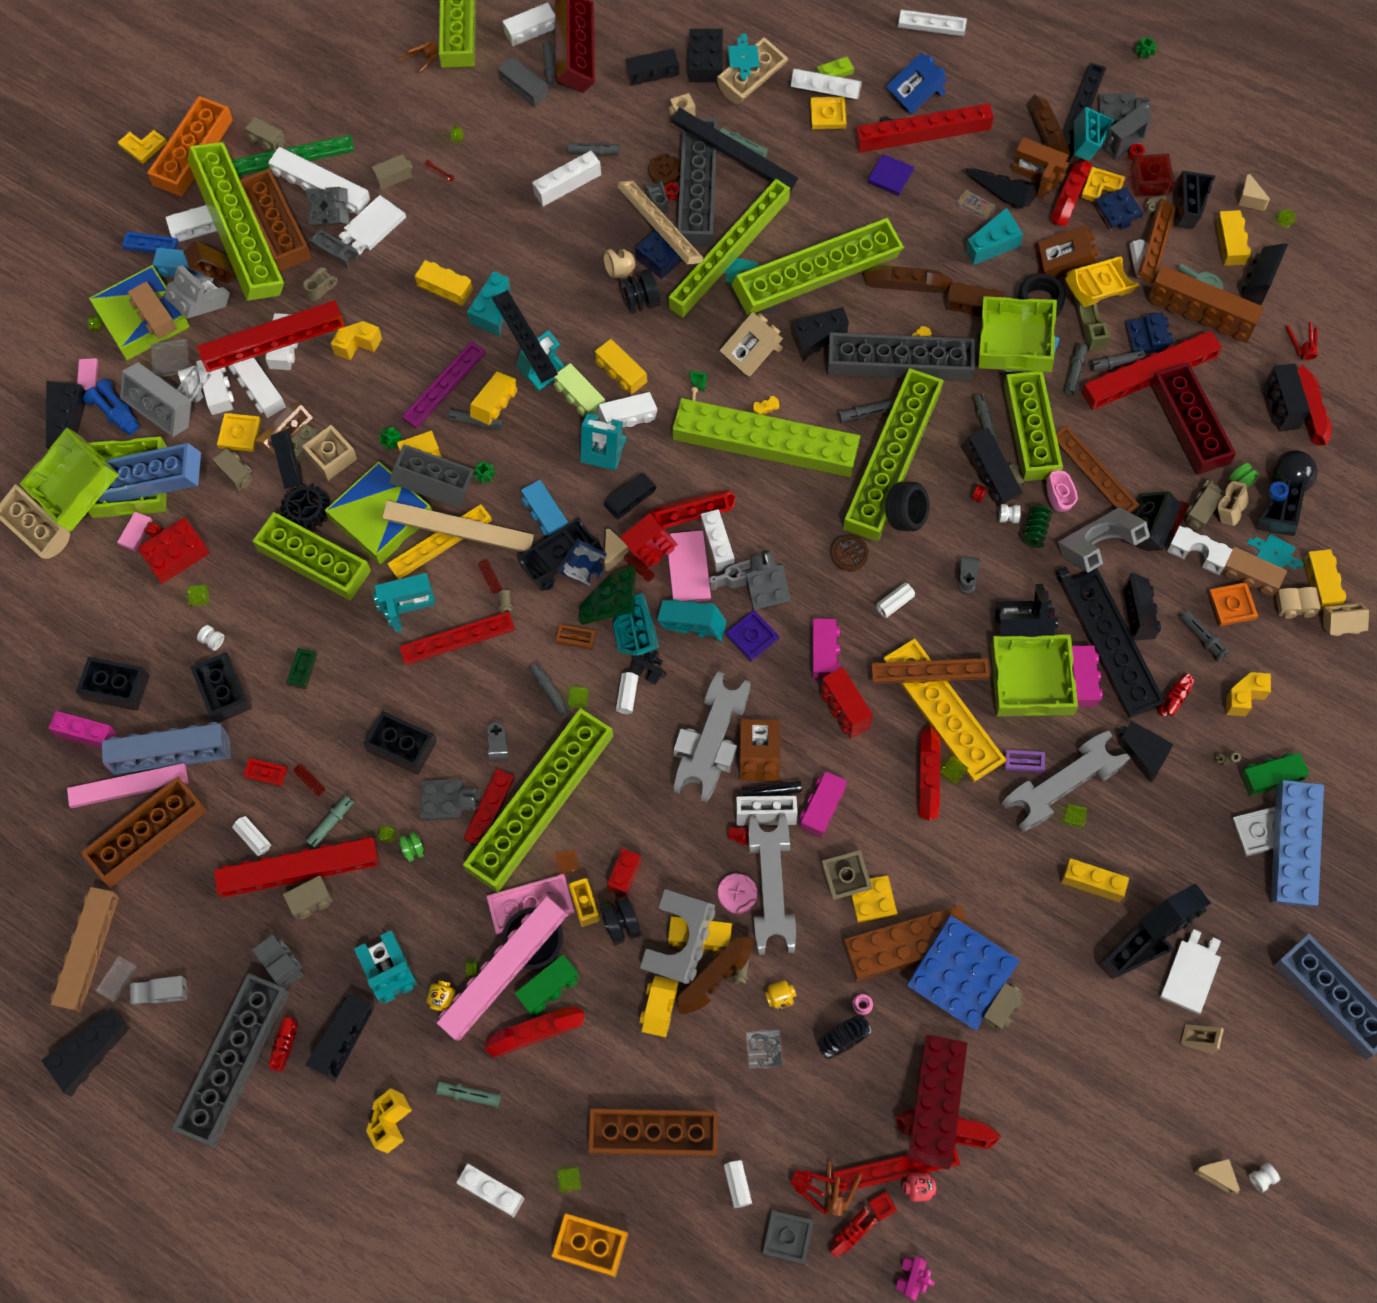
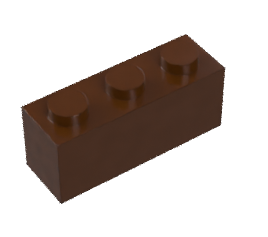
M196 241L183 251L190 269L226 284L236 277L228 255Z
M951 282L946 310L982 316L984 296L1003 297L1004 292L997 289L965 285L960 282Z

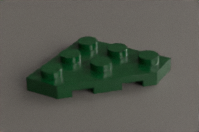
M629 566L616 569L579 606V622L581 625L635 612V567Z

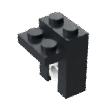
M1035 584L1034 601H996L995 621L1000 637L1054 636L1055 628H1058V617H1055V609L1052 608V601L1049 600V593L1045 591L1043 584Z

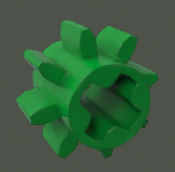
M1144 37L1142 41H1137L1135 53H1138L1140 58L1149 59L1150 55H1155L1157 43H1154L1152 38Z
M394 427L381 429L382 433L379 435L380 444L386 447V450L398 448L397 442L402 441L400 432L395 430Z
M486 461L476 463L477 467L473 471L475 481L482 482V485L488 482L492 483V477L496 476L493 464L489 465Z

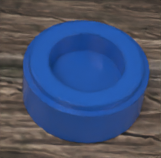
M1274 482L1269 488L1271 499L1283 501L1288 496L1289 488L1285 483Z

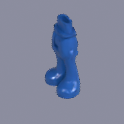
M110 379L98 381L96 388L115 406L114 408H111L94 387L86 391L83 401L89 406L97 405L107 416V420L120 428L122 432L132 435L140 428L137 419L129 409L130 407L123 403L113 392L114 384Z

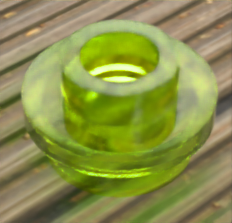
M453 126L452 130H450L451 139L455 143H460L464 139L462 128Z
M1282 210L1278 215V221L1284 227L1292 225L1296 220V215L1291 210Z

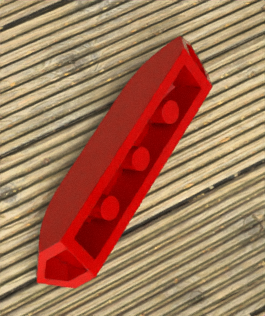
M1085 159L1075 161L1050 221L1063 226L1068 225L1091 172L1092 164L1090 161Z
M1301 365L1298 368V373L1310 408L1305 423L1311 442L1317 446H1324L1328 444L1331 438L1332 422L1326 416L1327 410L1322 403V393L1318 390L1321 388L1318 379L1307 367Z
M730 490L716 491L666 504L649 513L667 528L701 519V514L718 509L720 513L730 511L734 508L736 496Z
M929 726L920 732L918 814L919 817L931 821L939 818L940 735L932 726Z
M572 1006L512 1026L488 1037L484 1049L493 1058L500 1057L572 1031L583 1025L585 1012L577 1006Z
M914 1109L904 1111L895 1116L898 1127L903 1134L910 1135ZM958 1117L955 1144L988 1150L1002 1137L993 1127L980 1120L970 1118V1121L965 1118Z

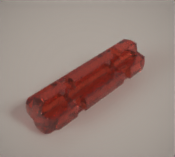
M1180 501L1181 506L1170 531L1172 535L1176 534L1189 506L1187 502Z
M628 552L624 556V560L631 564V566H634L636 572L644 576L643 578L647 582L654 579V572L650 569L648 570V567L636 558L632 552Z
M487 559L481 560L478 566L483 571L482 574L488 586H490L491 592L493 594L499 593L502 587L497 582L498 579L493 569L490 568L489 561Z
M302 764L294 768L295 774L317 796H321L325 792L324 786Z

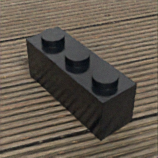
M674 48L625 59L626 72L631 86L679 75V62Z

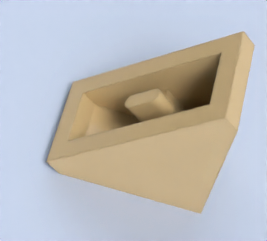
M1251 174L1247 175L1238 205L1261 211L1266 210L1270 198Z
M606 529L605 552L607 555L605 557L608 560L605 559L604 563L605 571H610L629 553L627 545L610 529Z
M1185 1024L1181 1044L1212 1055L1220 1048L1224 1029Z
M1229 1159L1201 1166L1194 1171V1174L1232 1196L1240 1190Z

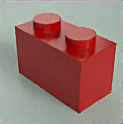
M622 848L607 883L609 892L620 896L623 894L628 896L642 862L641 855Z

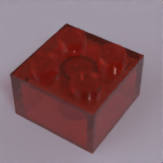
M1169 153L1135 155L1130 168L1135 196L1170 195L1175 181Z

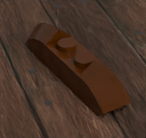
M1034 94L1028 102V107L1045 145L1070 155L1067 141L1051 106L1045 98Z
M878 266L870 268L863 273L867 284L874 288L945 293L949 290L951 282H954L942 272L920 268Z
M736 937L678 996L679 1014L691 1013L707 1005L711 1001L707 995L709 993L712 995L717 991L723 978L727 980L734 973L733 968L735 966L741 971L750 957L753 938Z

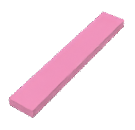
M182 763L67 788L69 807L76 808L160 790L177 776H179L184 784H188L186 765Z

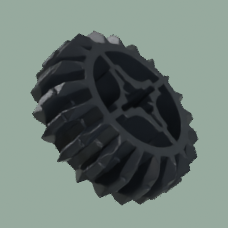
M303 483L301 488L296 485V490L289 489L290 494H284L285 499L281 500L282 506H280L281 516L307 530L312 528L314 531L315 526L322 527V521L327 522L325 509L330 506V500L326 496V492L324 490L321 491L320 487L314 488L312 484L307 487ZM312 499L319 501V506L315 505ZM292 510H295L299 516L292 515Z
M857 1015L843 1021L821 1036L817 1042L819 1051L826 1059L835 1058L848 1051L870 1035L872 1029L869 1026V1022L867 1019L865 1020L863 1015Z

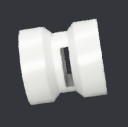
M1001 504L999 522L1005 523L1008 520L1018 524L1020 505L1008 507L1007 504Z
M205 625L199 631L197 640L202 644H207L210 649L217 650L224 641V634L214 631V628L209 625Z
M1267 1162L1261 1165L1260 1170L1249 1174L1250 1181L1261 1193L1265 1192L1270 1184H1276L1280 1181L1277 1171Z

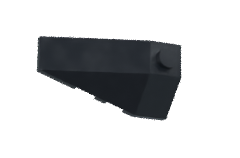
M966 168L965 170L966 173L1005 201L1012 203L1013 207L1019 209L1031 205L1040 184L1022 179L1010 180V177L1005 175L994 176L995 173L976 168Z

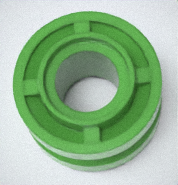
M1245 463L1232 472L1228 481L1230 483L1232 481L1245 483L1248 488L1255 482L1259 474L1256 470L1250 471L1252 466L1249 463Z
M415 831L409 832V837L405 835L399 836L400 847L404 857L409 862L414 861V856L424 857V848Z

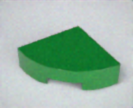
M690 371L692 385L697 387L698 390L705 392L707 373Z

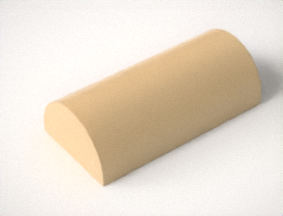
M765 37L755 44L758 46L760 67L750 68L751 76H747V80H741L740 68L730 67L717 78L721 92L728 100L735 104L741 103L788 62V58Z
M15 484L1 501L0 520L41 558H52L65 548L70 539V532L56 524L43 510L42 506L19 485Z

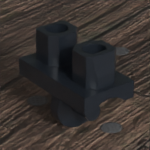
M654 651L652 654L648 652L644 654V657L649 659L648 662L633 655L632 660L634 662L630 669L632 673L641 676L644 668H647L650 672L646 680L654 685L657 684L661 677L665 678L667 673L654 665L656 663L661 666L663 660L658 658V651Z

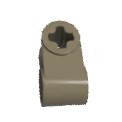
M319 268L304 281L306 297L310 301L319 300L325 293L335 287L337 277L331 276L326 268Z

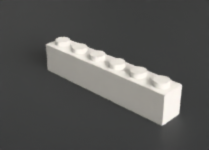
M281 147L276 150L268 162L272 174L285 178L291 184L301 186L305 191L306 189H325L327 187L347 188L348 203H344V206L350 213L359 215L370 201L368 190Z

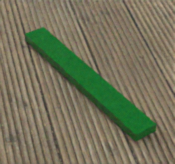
M351 135L285 148V150L307 161L355 152ZM276 150L231 160L238 177L269 169L268 162Z

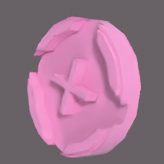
M739 873L726 876L720 882L718 888L720 905L726 911L733 914H742L749 911L757 900L755 882L749 876Z

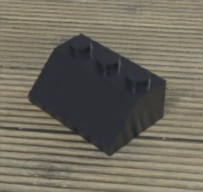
M1288 244L1266 246L1262 248L1260 254L1256 253L1252 262L1255 266H1251L1248 271L1247 277L1250 278L1248 281L1245 280L1241 290L1244 292L1241 298L1262 305Z
M1170 491L1140 493L1136 499L1139 507L1132 514L1146 521L1150 537L1135 545V547L1145 551H1162L1181 503ZM1120 539L1122 542H1125V543H1127V544H1130V543H1128L1127 541H1125V540H1123V539Z
M1130 573L1123 587V594L1131 635L1134 641L1156 639L1161 631L1160 621H1157L1156 617L1158 611L1157 604L1153 602L1154 588L1150 586L1149 579L1136 573Z

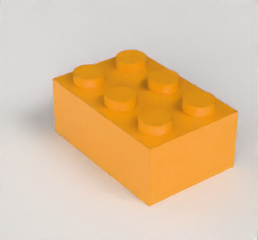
M565 1213L552 1258L616 1278L628 1233Z

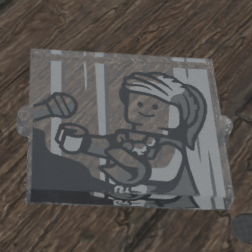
M761 1029V1031L746 1032L749 1069L764 1068L767 1070L770 1067H783L780 1029Z

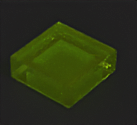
M1068 804L1064 824L1084 828L1088 808Z

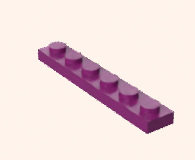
M471 341L403 414V421L417 430L486 354L485 350Z

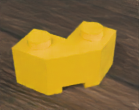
M361 321L339 329L331 342L334 355L351 361L358 347L375 352L382 340L379 327Z
M1250 672L1237 683L1226 696V715L1246 717L1252 709L1251 699L1265 700L1271 692V674Z
M655 975L653 982L648 983L646 995H649L646 1011H642L640 1023L643 1024L642 1032L662 1037L667 1036L679 981Z
M391 1088L374 1101L372 1110H374L371 1123H368L366 1130L374 1148L385 1153H389L404 1141L396 1123L412 1111L404 1094Z

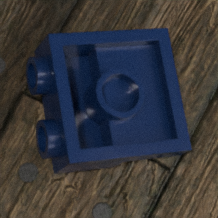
M1163 312L1145 314L1144 318L1126 320L1125 327L1132 352L1143 350L1145 353L1164 351L1173 342V335L1167 330L1169 320L1168 317H1164Z

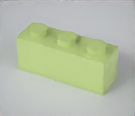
M571 363L560 370L558 375L554 377L556 390L562 392L566 400L571 405L574 404L577 407V411L581 416L586 417L587 413L597 415L598 406L605 403V399Z

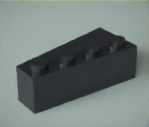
M46 381V447L48 450L66 428L78 434L86 405L83 401L86 391L81 384Z
M989 428L969 436L960 446L990 492L992 500L998 506L1018 498L1023 493Z
M349 993L348 997L342 1000L338 1013L332 1019L328 1029L305 1065L313 1073L335 1083L368 1022L374 1006Z
M110 1008L41 1061L62 1092L72 1097L79 1085L86 1081L91 1071L104 1060L103 1057L110 1049L114 1048L130 1028L120 1013Z

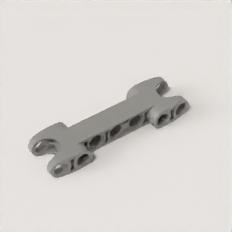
M720 671L716 673L705 698L704 704L712 706L694 756L692 759L683 756L674 784V792L678 794L688 783L699 784L702 787L700 801L705 803L712 796L720 777L721 769L713 765L732 714L743 715L751 686V681L745 680L737 690H728L723 685L725 673Z
M1110 731L1103 732L1083 744L1078 749L1083 755L1081 758L1036 788L1030 781H1027L1004 799L1001 804L1005 809L1013 806H1021L1026 809L1028 817L1019 825L1022 832L1038 826L1054 814L1050 807L1051 804L1096 774H1098L1102 781H1105L1116 774L1131 759L1128 753L1119 756H1112L1107 753L1105 745L1113 737Z
M785 813L779 814L778 826L772 832L761 830L756 815H750L748 833L749 852L760 853L764 916H754V932L758 954L765 955L766 941L773 935L782 937L785 940L788 953H794L796 942L795 914H785L780 853L790 851V836Z

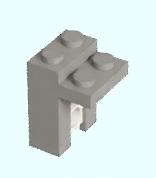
M179 266L176 268L174 281L167 284L165 298L188 319L226 307L230 293L224 287L217 288L211 283L214 278L202 273L193 276L184 266Z

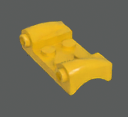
M1121 256L1073 269L1066 274L1067 277L1065 278L1071 292L1083 307L1094 305L1101 299L1118 295L1120 297L1130 294L1139 286L1138 282H1134L1126 276Z

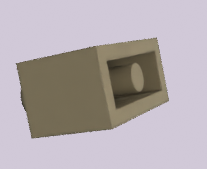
M321 876L283 894L296 920L306 919L312 912L318 909L323 910L330 905L329 903L333 902Z

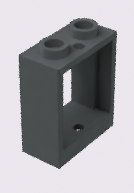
M1139 106L1110 127L1103 150L1114 160L1118 159L1129 151L1133 144H1138L1145 139L1152 116Z

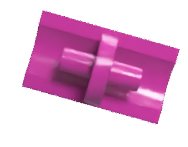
M917 1256L915 1259L904 1258L902 1269L910 1272L911 1275L909 1280L899 1278L896 1289L911 1300H917L919 1291L926 1293L927 1286L934 1287L935 1282L929 1280L931 1271L925 1270L927 1262Z

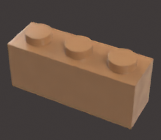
M147 281L128 291L131 298L128 300L133 309L137 308L139 310L137 314L142 322H147L145 326L151 335L154 333L160 339L177 329L173 319Z
M292 403L255 441L266 454L275 455L270 435L289 431L292 438L313 417L301 404Z
M1233 547L1221 573L1230 579H1236L1243 583L1247 582L1248 587H1254L1265 595L1275 596L1287 570Z

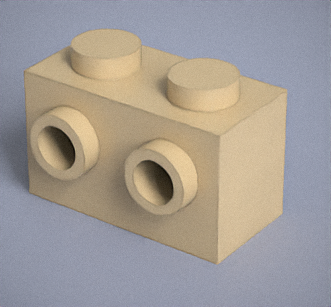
M1363 603L1324 607L1323 628L1330 635L1340 636L1344 633L1359 634L1362 631H1368L1369 609Z

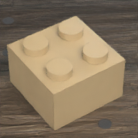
M332 425L302 446L306 457L328 481L357 460L352 446Z

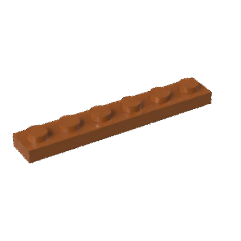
M1164 199L1157 203L1137 274L1151 284L1157 278L1176 207Z
M1067 425L1056 433L1058 445L1116 509L1121 507L1132 513L1139 507V503Z
M988 658L871 664L872 684L989 679L990 677Z

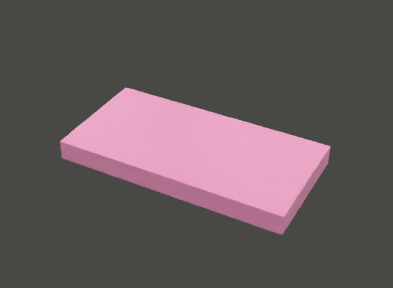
M703 530L670 533L678 544L674 551L668 554L673 599L680 602L711 601Z
M557 875L486 896L496 935L503 934L507 922L515 913L526 908L535 907L536 903L541 898L545 899L546 896L552 899L568 915L575 913L565 875Z

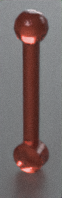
M430 160L425 162L427 167L435 169L450 181L455 179L452 174H447L439 169Z
M1036 242L1034 243V248L1036 249L1039 266L1038 274H1044L1039 243Z

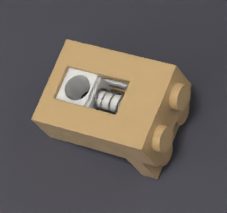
M754 312L749 315L720 349L732 363L749 377L773 349L779 353L784 348L779 344L783 339L779 335L781 331L773 324L770 327L766 323L768 320L761 313L756 315ZM746 350L745 356L740 358L741 352Z

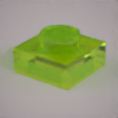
M207 584L188 586V604L190 607L209 605V587Z
M570 687L568 707L587 709L589 688Z
M952 756L941 770V773L956 785L969 768Z
M579 1167L557 1170L560 1193L582 1190Z

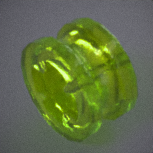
M99 315L88 317V325L91 332L95 330L101 331L102 329Z
M379 827L380 834L377 835L378 839L388 842L395 841L393 836L397 832L395 829Z
M476 960L473 963L466 961L467 980L478 976Z

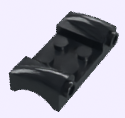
M579 517L517 557L520 567L540 591H548L553 588L555 583L554 576L559 573L557 569L577 539L602 550L600 541L590 534Z

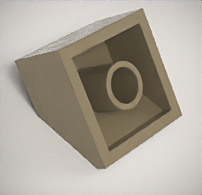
M861 850L820 862L833 900L872 889Z

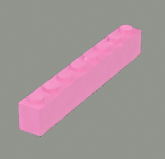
M546 896L545 899L541 898L536 903V909L533 913L527 914L523 918L520 928L513 930L509 934V940L506 944L496 949L493 959L483 964L480 974L477 977L471 978L466 985L467 989L463 993L460 992L453 999L454 1004L449 1009L446 1008L439 1015L440 1020L437 1024L454 1040H461L568 916L552 899Z

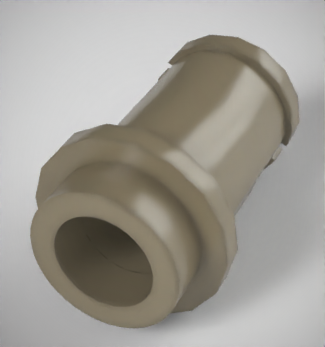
M1015 464L1009 465L1019 486L1025 485V481L1019 472V467Z
M1207 480L1201 488L1205 492L1207 487L1222 496L1226 492V490L1214 484L1213 480Z
M509 590L499 591L500 606L498 611L501 614L508 611L511 614L513 611L510 597L511 592Z
M749 959L741 971L736 967L735 975L732 976L734 984L746 985L748 981Z

